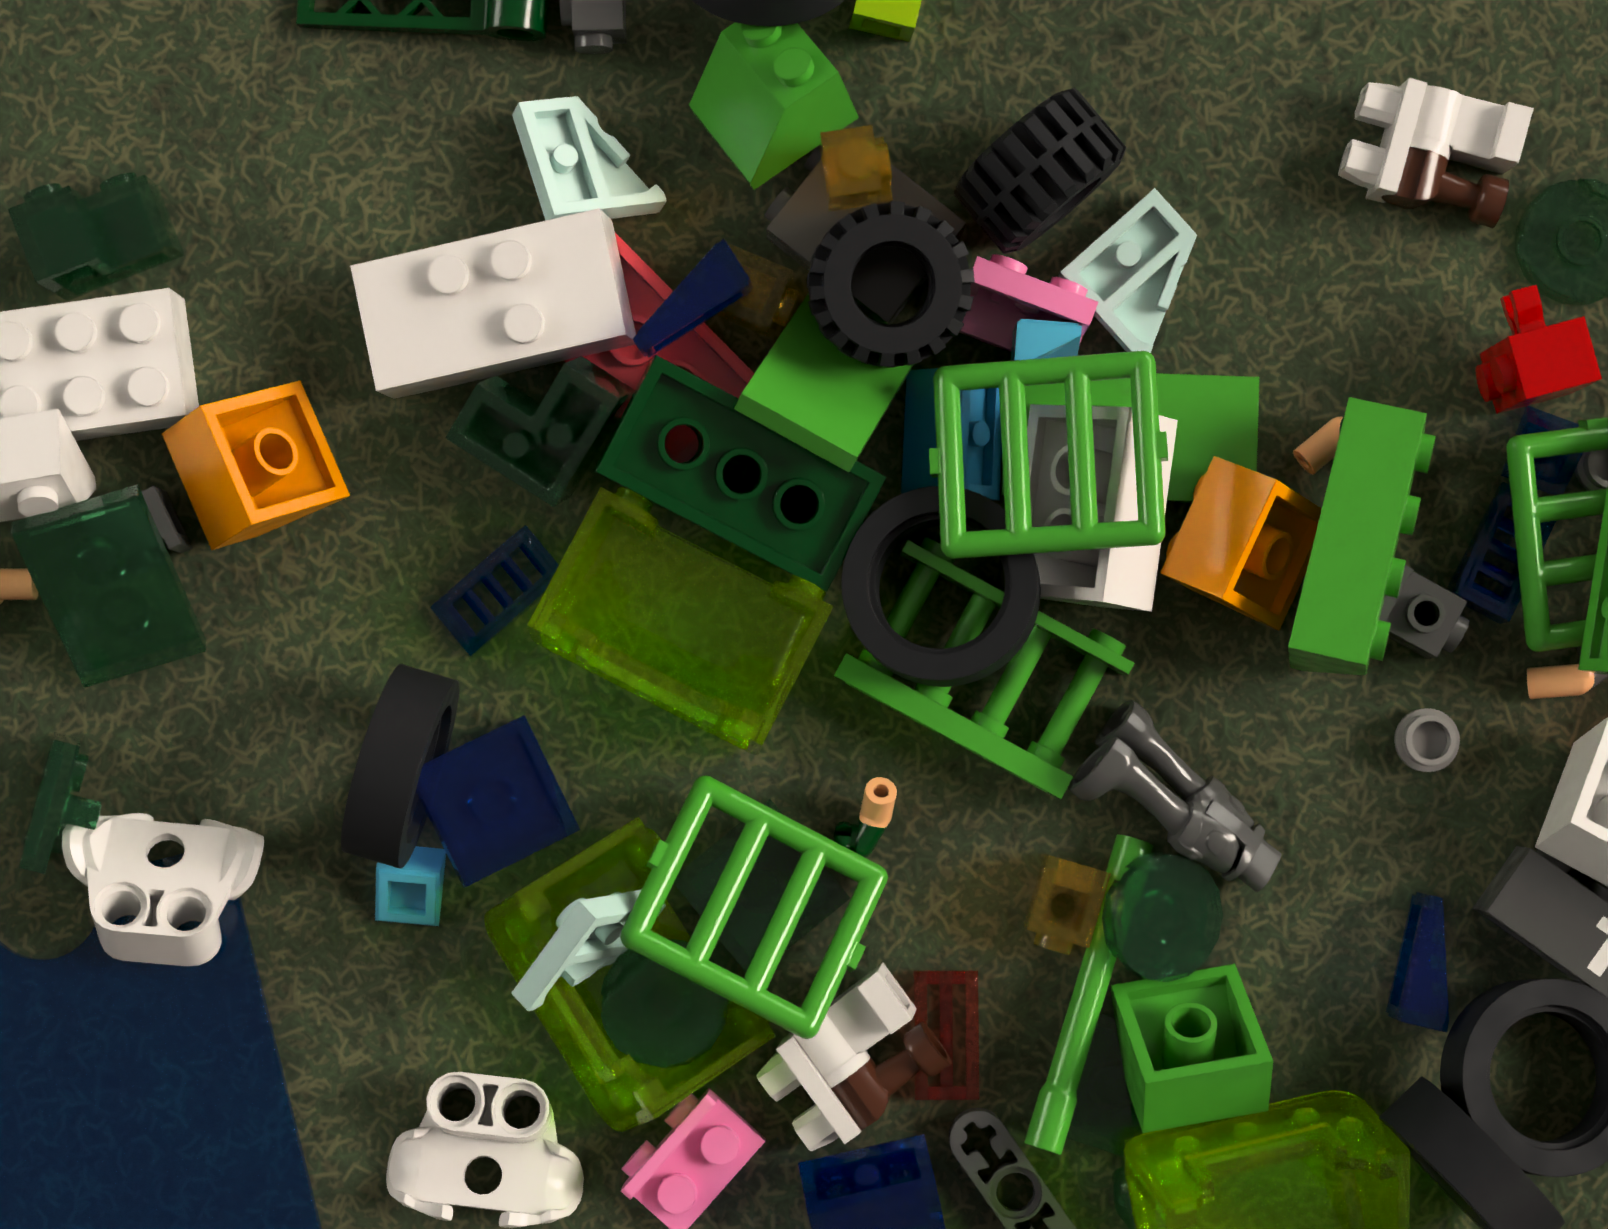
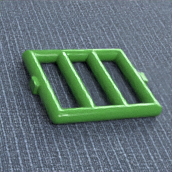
M1131 351L947 365L935 371L933 384L936 448H929L930 475L932 478L938 477L941 550L945 556L957 559L1158 545L1163 541L1165 537L1162 462L1168 461V444L1166 431L1160 432L1156 361L1151 353L1147 351ZM1130 378L1138 520L1098 523L1091 381ZM1064 383L1072 524L1032 527L1025 386ZM999 388L1006 529L966 531L960 391Z
M1608 417L1578 420L1579 427L1515 435L1509 439L1506 445L1525 641L1528 648L1535 652L1582 646L1586 620L1550 625L1547 587L1593 580L1597 555L1592 554L1544 561L1540 523L1603 515L1607 488L1538 497L1534 459L1607 450Z
M701 776L695 780L666 841L659 840L654 846L645 865L651 871L625 922L620 939L626 948L803 1039H810L819 1032L846 970L851 973L857 968L866 946L859 942L887 883L888 874L877 863L710 776ZM712 806L745 823L695 930L686 948L651 931ZM769 836L802 854L744 978L709 961ZM824 866H827L856 881L858 885L800 1008L767 991V988Z

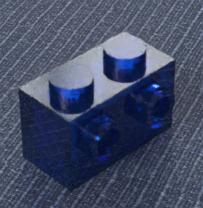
M924 1134L798 1163L807 1213L812 1229H946Z

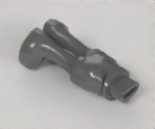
M1129 700L1122 704L1098 732L1095 744L1099 748L1078 768L1073 775L1068 789L1080 800L1084 801L1095 800L1113 790L1130 796L1143 805L1168 831L1167 842L1178 853L1222 873V877L1227 881H1232L1238 877L1255 892H1259L1270 880L1282 856L1278 850L1263 839L1265 829L1261 824L1254 826L1255 823L1245 810V806L1230 794L1221 781L1214 776L1204 780L1195 773L1155 730L1151 716L1140 704L1134 700ZM1140 761L1157 772L1173 788L1178 796L1163 785Z

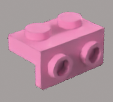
M992 254L989 261L977 256L973 266L975 282L971 283L970 296L974 298L971 310L967 311L962 321L964 326L959 333L1011 352L1012 333L1017 321H1020V319L1079 323L1078 326H1082L1081 343L1085 332L1090 326L1098 301L1087 298L1088 290L1068 279L1052 277L1050 283L1026 275L1027 266L1015 259Z

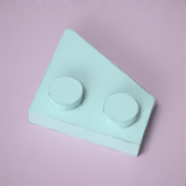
M578 96L518 103L512 116L545 221L598 208L610 219L654 214L661 211L667 201L664 192L657 184L649 189L626 164L630 154L614 136L605 133L601 129L597 117Z
M1154 188L1068 264L1058 276L1082 285L1088 290L1086 297L1098 301L1094 313L1095 318L1126 352L1147 351L1151 353L1154 346L1153 343L1164 315L1169 308L1177 288V282L1188 260L1197 234Z
M641 890L624 893L614 892L607 896L590 899L579 898L569 904L556 920L558 930L511 994L527 1011L535 1010L543 1005L547 993L559 977L562 976L571 987H574L592 976L600 968L611 965L631 953L632 950L622 944L620 934ZM663 904L660 913L665 908V904Z

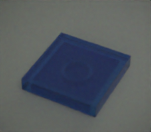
M525 715L423 764L416 792L463 887H467L580 830Z

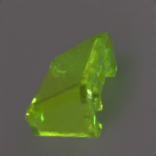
M600 487L527 624L531 639L555 655L743 751L759 755L834 606L823 601L826 592L817 585L794 575L791 576L788 584L781 581H774L772 584L660 527L658 520L649 513L653 504L643 496L623 487H619L615 494Z
M639 816L520 889L485 913L484 924L488 936L517 984L558 930L556 920L569 904L579 898L590 899L607 896L614 892L624 893L643 888L651 871L645 865L655 844L661 838L651 828L645 827ZM666 899L664 902L666 906L657 917L651 931L686 948L691 937ZM634 951L611 965L600 968L592 976L574 987H571L562 976L559 977L547 993L543 1005L534 1010L598 1114L611 1128L620 1132L654 1120L775 1037L768 1024V1020Z
M1321 1091L1270 1103L1269 1110L1266 1112L1143 1133L1129 1140L1124 1148V1174L1135 1229H1409L1410 1150L1379 1119L1375 1111L1362 1098L1346 1091Z

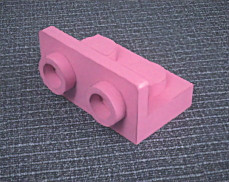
M710 1088L699 1099L691 1092H688L664 1120L672 1128L671 1131L656 1147L646 1140L621 1168L629 1176L624 1182L621 1192L629 1200L635 1197L669 1229H688L766 1142L765 1137Z

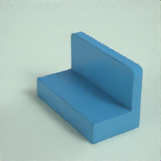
M938 368L910 370L906 377L902 494L918 488L938 486V477L932 478L930 475L929 448H936L933 376ZM999 388L960 391L964 488L979 493L991 500H1000L1002 442Z

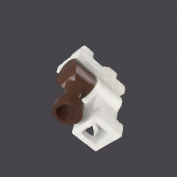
M1408 78L1399 87L1390 84L1368 82L1360 92L1354 119L1385 128L1381 144L1378 147L1352 139L1344 151L1338 176L1356 185L1368 188L1366 199L1381 203L1386 201L1403 209H1414L1429 201L1469 208L1468 217L1472 223L1494 228L1500 219L1506 203L1509 180L1485 174L1476 184L1446 172L1448 161L1453 160L1504 174L1519 163L1534 108L1508 102L1506 105H1500L1464 96L1447 88L1427 85V82Z
M883 962L832 1001L816 1036L810 1039H803L793 1033L788 1034L776 1048L777 1053L769 1059L756 1075L766 1092L776 1102L800 1085L803 1086L815 1104L797 1116L792 1122L795 1132L810 1151L823 1147L839 1137L846 1144L859 1135L861 1130L877 1121L885 1112L890 1096L920 1070L927 1076H935L952 1064L942 1043L924 1022H920L903 1035V1043L906 1049L876 1065L866 1050L911 1021L917 1010Z

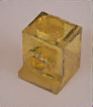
M872 125L820 133V154L829 212L893 201L890 183L892 181V171L887 142L884 143V137L874 138Z
M1044 853L1023 925L1026 930L1036 932L1033 944L1067 955L1071 954L1073 944L1089 948L1111 873ZM1067 893L1074 900V910L1067 917H1057L1051 910V902L1056 895Z

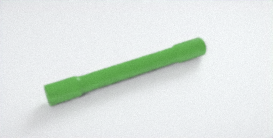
M1116 835L1101 885V900L1045 1084L1039 1091L1024 1144L1058 1155L1062 1154L1077 1104V1089L1132 906L1138 899L1152 853L1153 845L1148 842L1126 835Z

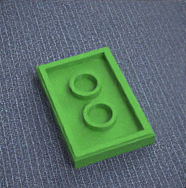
M808 293L742 391L734 409L839 468L850 472L914 364L895 367L873 366L861 363V361L848 357L837 350V347L829 339H826L819 330V325L814 315L811 314Z

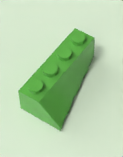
M1349 397L1288 645L1290 668L1308 672L1366 676L1370 658L1383 660L1391 627L1390 622L1379 620L1385 596L1398 598L1406 560L1395 558V552L1400 533L1413 535L1421 502L1420 497L1409 495L1415 471L1428 473L1436 439L1435 435L1424 433L1427 413Z

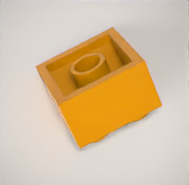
M301 380L200 405L162 433L211 550L261 536L350 496Z
M1213 456L1207 472L1201 476L1195 486L1193 502L1179 532L1169 542L1166 561L1160 573L1200 595L1269 627L1280 630L1306 574L1321 508L1277 479Z

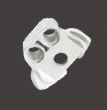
M143 813L95 816L76 819L68 823L62 831V850L66 866L74 877L88 887L92 918L99 941L108 955L122 961L199 966L210 961L218 953L222 944V934L218 918L228 900L237 899L252 885L261 862L264 847V837L262 835L211 819L201 820L200 825L153 821L154 818ZM172 840L184 847L182 859L173 866L161 868L154 866L148 861L147 855L150 849L161 841ZM122 916H137L132 922L125 925L112 924ZM188 921L202 922L197 928L192 930H177L181 924Z
M451 1072L437 1078L430 1086L426 1097L427 1111L420 1127L400 1134L396 1138L389 1155L386 1174L389 1194L403 1206L444 1221L452 1220V1206L504 1211L499 1217V1226L504 1228L552 1223L571 1215L580 1203L583 1193L584 1175L579 1158L574 1152L558 1144L553 1109L544 1090L536 1083L525 1079L466 1072ZM455 1089H466L475 1095L473 1112L461 1121L448 1120L442 1114L444 1098ZM519 1096H529L540 1104L538 1119L527 1128L517 1129L511 1127L505 1120V1111L508 1104ZM479 1157L494 1159L502 1170L500 1185L489 1194L480 1195L474 1193L467 1187L465 1182L467 1166Z

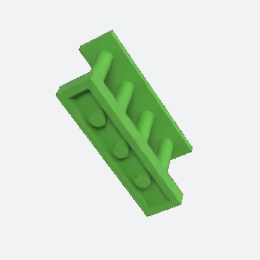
M924 537L918 546L907 540L900 555L915 563L916 566L886 619L890 627L905 639L938 577H941L972 594L944 648L963 645L978 637L994 608L1000 609L1004 592L953 565L955 559L945 556L941 550V544ZM1038 611L1035 624L1026 642L1008 662L982 712L975 710L970 720L948 709L953 699L952 696L948 695L952 686L937 687L917 683L915 688L912 689L891 678L893 672L884 667L865 649L862 650L858 659L846 653L834 678L1057 799H1062L1073 779L1072 775L1060 769L1065 761V758L1061 756L1064 747L1107 668L1124 676L1130 673L1135 663L1121 656L1126 645L1094 628H1092L1089 636L1086 637ZM1052 637L1085 656L1039 742L1031 741L1027 750H1024L1004 739L1009 730L1004 724Z

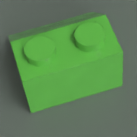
M735 22L721 31L689 103V107L753 190L859 118L839 72L798 23L782 26H755Z
M1235 964L1111 985V999L1125 1083L1142 1133L1269 1110L1273 1059Z

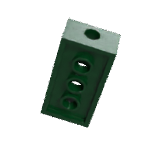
M657 355L653 356L593 471L827 592L847 554L850 543L863 524L887 477L858 461L855 462L850 472L839 468L735 410L734 408L739 398ZM677 425H685L691 428L698 438L696 454L690 460L683 463L672 460L665 450L666 435ZM736 455L748 458L755 472L752 484L741 492L731 491L723 480V468L726 462ZM800 485L810 496V509L801 520L790 522L782 514L780 501L788 488Z

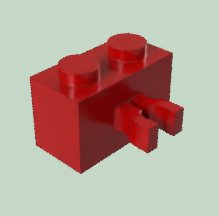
M1537 284L1509 292V295L1500 298L1512 335L1481 352L1482 364L1476 366V380L1480 394L1486 402L1493 400L1496 414L1570 395L1602 380L1585 316L1546 326Z

